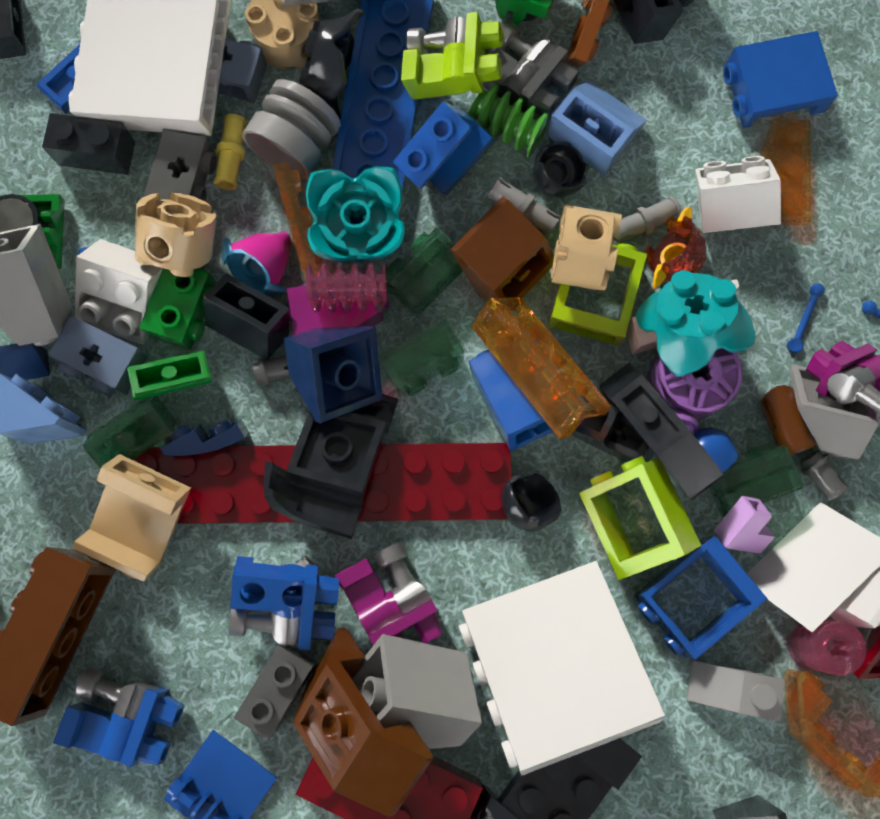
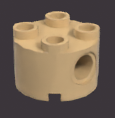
M251 0L245 10V17L253 42L257 47L262 48L266 63L280 70H287L286 67H295L296 69L305 67L307 57L312 56L305 53L308 34L313 28L314 21H320L317 4L284 6L282 0Z
M160 193L150 194L141 198L136 204L135 260L143 265H154L169 269L175 276L188 277L193 275L194 269L208 264L213 255L216 213L211 214L212 206L194 196L181 193H170L169 199L160 200Z
M565 205L559 227V239L555 247L551 282L605 291L609 271L613 272L616 263L618 248L612 247L613 237L617 238L620 230L622 214Z

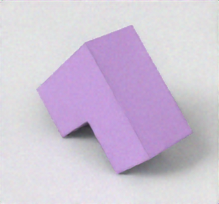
M741 496L714 530L726 549L761 554L775 538L766 525L773 516L760 499Z

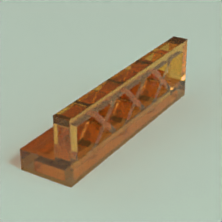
M521 297L488 299L471 327L559 439L570 437L585 418L605 415L611 405ZM580 395L584 396L589 403H586Z

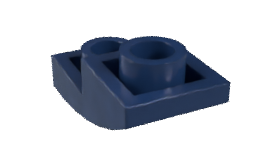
M228 418L209 429L211 434L209 437L201 424L190 429L188 424H184L167 434L169 441L160 449L164 455L169 456L207 453L244 439L249 431L242 419L232 424Z

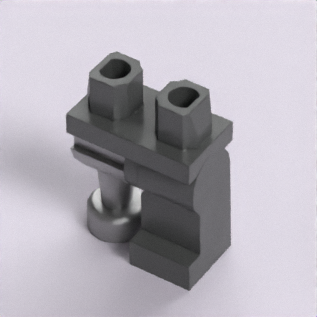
M505 20L501 24L504 33L503 46L501 48L485 49V55L499 54L502 64V77L499 80L483 82V87L489 90L496 83L499 85L497 92L499 98L509 91L511 92L510 105H513L521 98L523 99L522 112L525 113L533 105L536 107V113L540 115L547 113L549 117L556 108L559 97L548 89L554 84L565 93L569 92L577 82L579 71L566 62L568 51L559 45L556 48L550 43V40L546 39L538 40L533 44L518 36V26L509 20ZM511 49L519 57H521V59L519 60V62H517L516 59H514L505 52Z

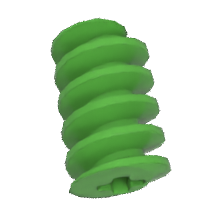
M495 83L488 91L483 90L482 93L478 94L468 114L476 121L478 120V123L485 130L490 127V135L494 138L502 134L503 144L509 145L515 140V151L522 152L528 147L527 157L530 158L544 136L547 128L548 114L544 113L537 120L534 119L536 107L533 105L525 113L522 112L523 99L521 98L513 105H510L511 92L509 91L501 98H498L499 85Z

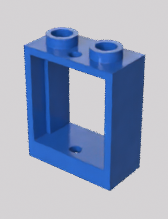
M715 535L703 537L700 540L702 546L679 557L635 594V597L641 603L637 606L639 612L651 625L657 623L666 633L663 641L677 657L683 654L685 658L696 660L768 599ZM701 557L736 598V601L692 639L688 640L654 599V596Z

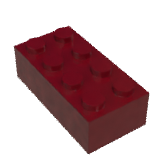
M312 757L295 795L344 819H470L483 787L480 778L434 757L397 813L388 817L334 792Z

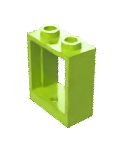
M629 244L612 245V247L618 248L615 264L631 268L617 320L565 306L570 285L559 284L547 327L619 347L626 337L647 254L639 252L635 246Z
M643 456L621 465L624 473L614 477L612 471H608L590 479L593 487L579 493L618 580L682 557L702 546L671 479L659 458L649 462H645ZM639 478L668 541L634 554L606 492Z

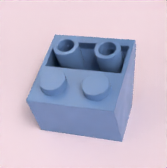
M589 80L573 88L553 113L547 136L554 141L570 143L580 152L586 164L605 176L641 131L647 120Z
M0 373V435L31 445L81 437L87 430L77 423L81 416L64 404L60 405L51 399L52 395L36 383H30L18 374L10 378Z

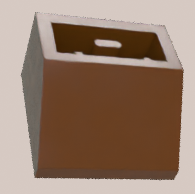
M503 196L450 249L477 295L506 314L552 268L554 254L546 237Z

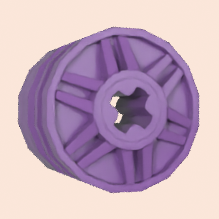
M719 348L714 353L710 362L700 369L703 376L695 379L692 373L676 377L662 362L660 356H658L652 362L646 379L672 410L686 411L691 417L699 421L726 406L737 395L742 382V364L736 352H729Z

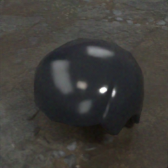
M555 141L539 151L535 158L533 174L538 187L546 194L563 198L575 194L587 184L585 178L589 166L583 161L580 152L570 143Z
M520 473L509 479L502 488L500 499L503 513L515 527L528 532H535L558 520L562 511L560 497L553 485L542 475L534 473L523 477V474Z

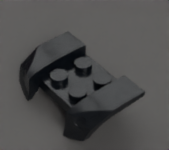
M295 387L293 392L297 395L302 407L308 409L303 398L301 397L300 393ZM382 394L383 400L323 423L316 422L309 411L287 471L274 463L265 461L264 496L270 507L302 525L352 539L364 505L363 497L384 435L385 433L388 434L399 399Z
M618 738L522 776L518 770L499 798L482 783L483 789L470 819H589L612 786L619 790L642 758V755Z

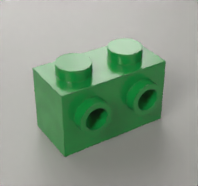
M163 268L139 328L150 338L191 351L194 342L201 340L205 330L203 296L216 284V281L209 272L197 268L194 269L193 275L188 277L175 276L169 269Z

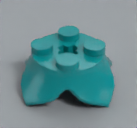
M372 167L365 169L357 178H351L342 171L333 169L310 173L306 189V201L313 217V224L308 229L307 238L314 254L333 262L353 261L363 263L365 261L385 258L400 248L405 235L404 223L399 219V212L403 202V189L394 168ZM353 216L358 219L363 216V222L354 225L350 223L349 218Z
M685 270L677 271L672 275L670 282L652 294L637 310L636 321L638 326L645 332L654 331L656 333L659 356L676 377L700 370L710 362L714 353L719 348L729 352H741L755 344V331L752 319L737 299L735 294L736 286L730 280L719 279L709 274L691 273Z

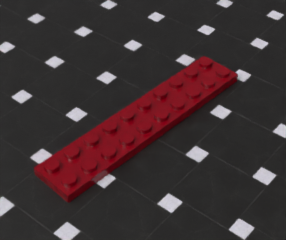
M506 443L381 444L363 497L364 505L358 522L508 520L503 513L500 495L503 486L511 479V451ZM296 445L226 446L207 453L186 456L164 455L160 449L161 447H129V459L191 488L177 524L298 523L273 510L264 496L265 461L274 463L287 471Z

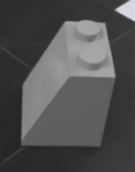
M41 224L0 232V328L19 346L34 343L36 346H43L52 343L59 337L72 310V304Z
M382 634L366 654L365 659L352 679L384 728L410 722L428 749L461 746L482 724L481 710L477 703L473 684V674L470 670L467 653Z

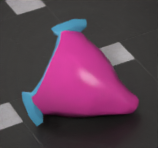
M286 231L273 234L258 233L231 243L229 238L224 237L222 260L224 265L227 263L234 278L267 296L286 293L285 287L280 286L288 265L291 247V237Z

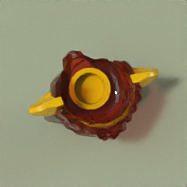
M690 206L681 212L679 218H669L666 220L668 234L663 237L661 244L654 250L651 246H648L646 249V259L650 270L654 273L652 287L654 289L661 283L665 285L670 282L672 275L677 271L685 270L697 273L706 262V239L703 236L702 230L693 223V209Z

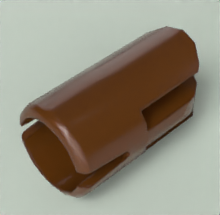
M780 385L767 392L761 399V409L780 455L786 458L816 447L817 443L798 411L793 388Z

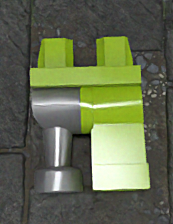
M478 12L467 13V17L457 18L455 16L451 18L446 24L444 31L426 34L423 28L408 29V50L403 51L401 81L411 99L417 100L462 94L470 90L472 93H482L483 82L501 79L502 64L499 54L485 55V49L501 48L503 46L504 33L500 21L481 22ZM428 50H443V54L442 52L432 54L427 53Z

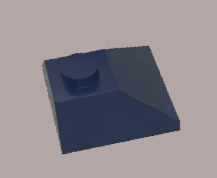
M376 327L315 328L284 338L289 376L316 422L323 423L383 400Z

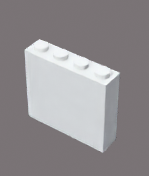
M86 0L85 19L80 25V50L74 62L76 73L74 87L69 94L70 112L76 117L120 122L124 124L127 130L162 132L164 128L192 135L212 136L231 0Z
M597 561L462 610L466 622L459 625L466 648L475 647L479 661L472 663L480 687L488 684L493 700L486 702L495 727L503 724L508 738L507 741L501 743L509 767L512 768L518 765L521 776L658 724L664 718L665 714Z

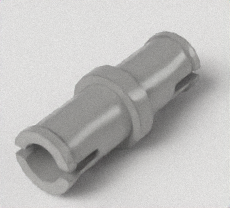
M501 177L496 181L488 195L489 199H493L496 202L502 196L507 198L536 228L546 233L548 237L562 217L535 201L536 196L530 192L527 195Z
M670 196L666 200L648 208L641 206L634 209L632 215L621 219L620 230L617 238L613 237V244L618 245L638 235H650L654 232V228L672 220H677L680 216L679 213H681L678 201Z

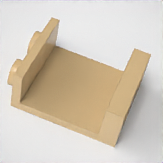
M119 454L101 467L96 481L104 484L105 488L90 529L74 541L72 548L84 553L93 561L103 562L120 570L129 578L145 582L161 565L191 488Z

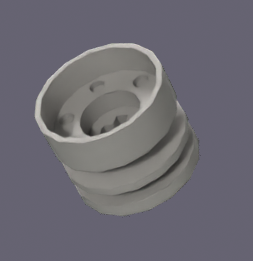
M278 79L270 89V95H266L262 102L264 111H256L243 131L242 138L257 156L272 167L291 177L306 180L321 159L319 149H326L332 141L331 137L340 128V119L334 110L311 90L296 82Z

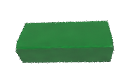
M204 350L127 367L134 401L212 383Z

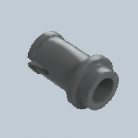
M286 355L272 358L268 361L258 358L259 362L252 364L258 386L265 384L266 387H270V382L290 377L288 367H284L288 365Z
M816 450L800 461L803 467L801 472L804 475L808 474L823 492L825 498L830 501L843 494L849 485L843 481L828 462L830 456L822 454L820 450Z

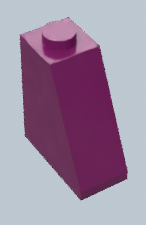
M377 274L287 288L294 335L315 328L374 327L384 320L383 308L390 307L386 285L379 286Z

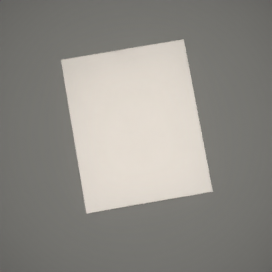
M820 502L747 574L770 602L813 633L880 566V537Z

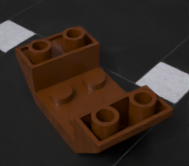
M338 628L305 686L293 724L334 792L390 817L397 813L434 756L410 722L388 728L382 726L352 681L365 656L346 628Z

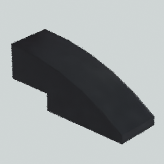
M574 391L580 402V420L560 430L625 462L641 456L644 457L645 462L652 460L655 453L616 406Z

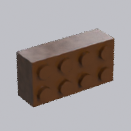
M45 547L44 551L35 557L30 567L31 577L25 589L20 591L13 600L10 608L12 615L5 629L0 631L1 722L15 726L46 715L116 571L115 568L103 562L93 561L84 553L73 549Z

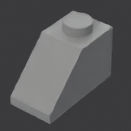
M692 660L686 700L740 714L780 721L785 679Z

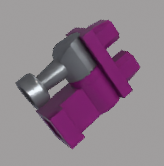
M842 340L837 342L830 349L829 353L823 349L815 352L806 368L807 372L821 380L815 391L824 397L831 394L837 399L836 402L841 404L859 401L878 412L876 419L880 423V355H875L877 349L868 343L855 349Z
M401 541L374 555L381 569L389 568L396 585L394 589L385 592L373 566L367 558L334 575L335 578L339 579V585L354 608L372 645L377 642L382 634L403 638L400 632L414 625L421 641L425 644L442 635L439 621L435 615L438 612L426 588L415 581L402 560L407 556V551Z

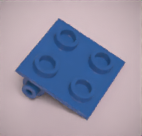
M212 730L181 776L176 778L170 785L164 800L189 819H249L278 777L218 732Z

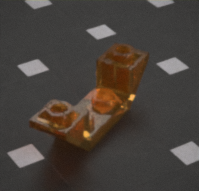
M787 669L783 674V679H785L784 691L788 733L849 790L865 798L880 797V753L868 768L848 751L844 754L841 753L833 745L836 740L835 737L823 726L816 723L818 718L833 702L822 691L825 687L824 683L807 670L801 672Z

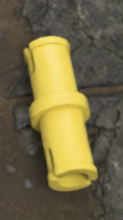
M227 114L223 119L224 125L221 142L216 146L215 153L218 156V162L213 183L216 184V187L223 190H235L238 185L237 179L240 162L245 158L242 133L247 126V121L240 115Z

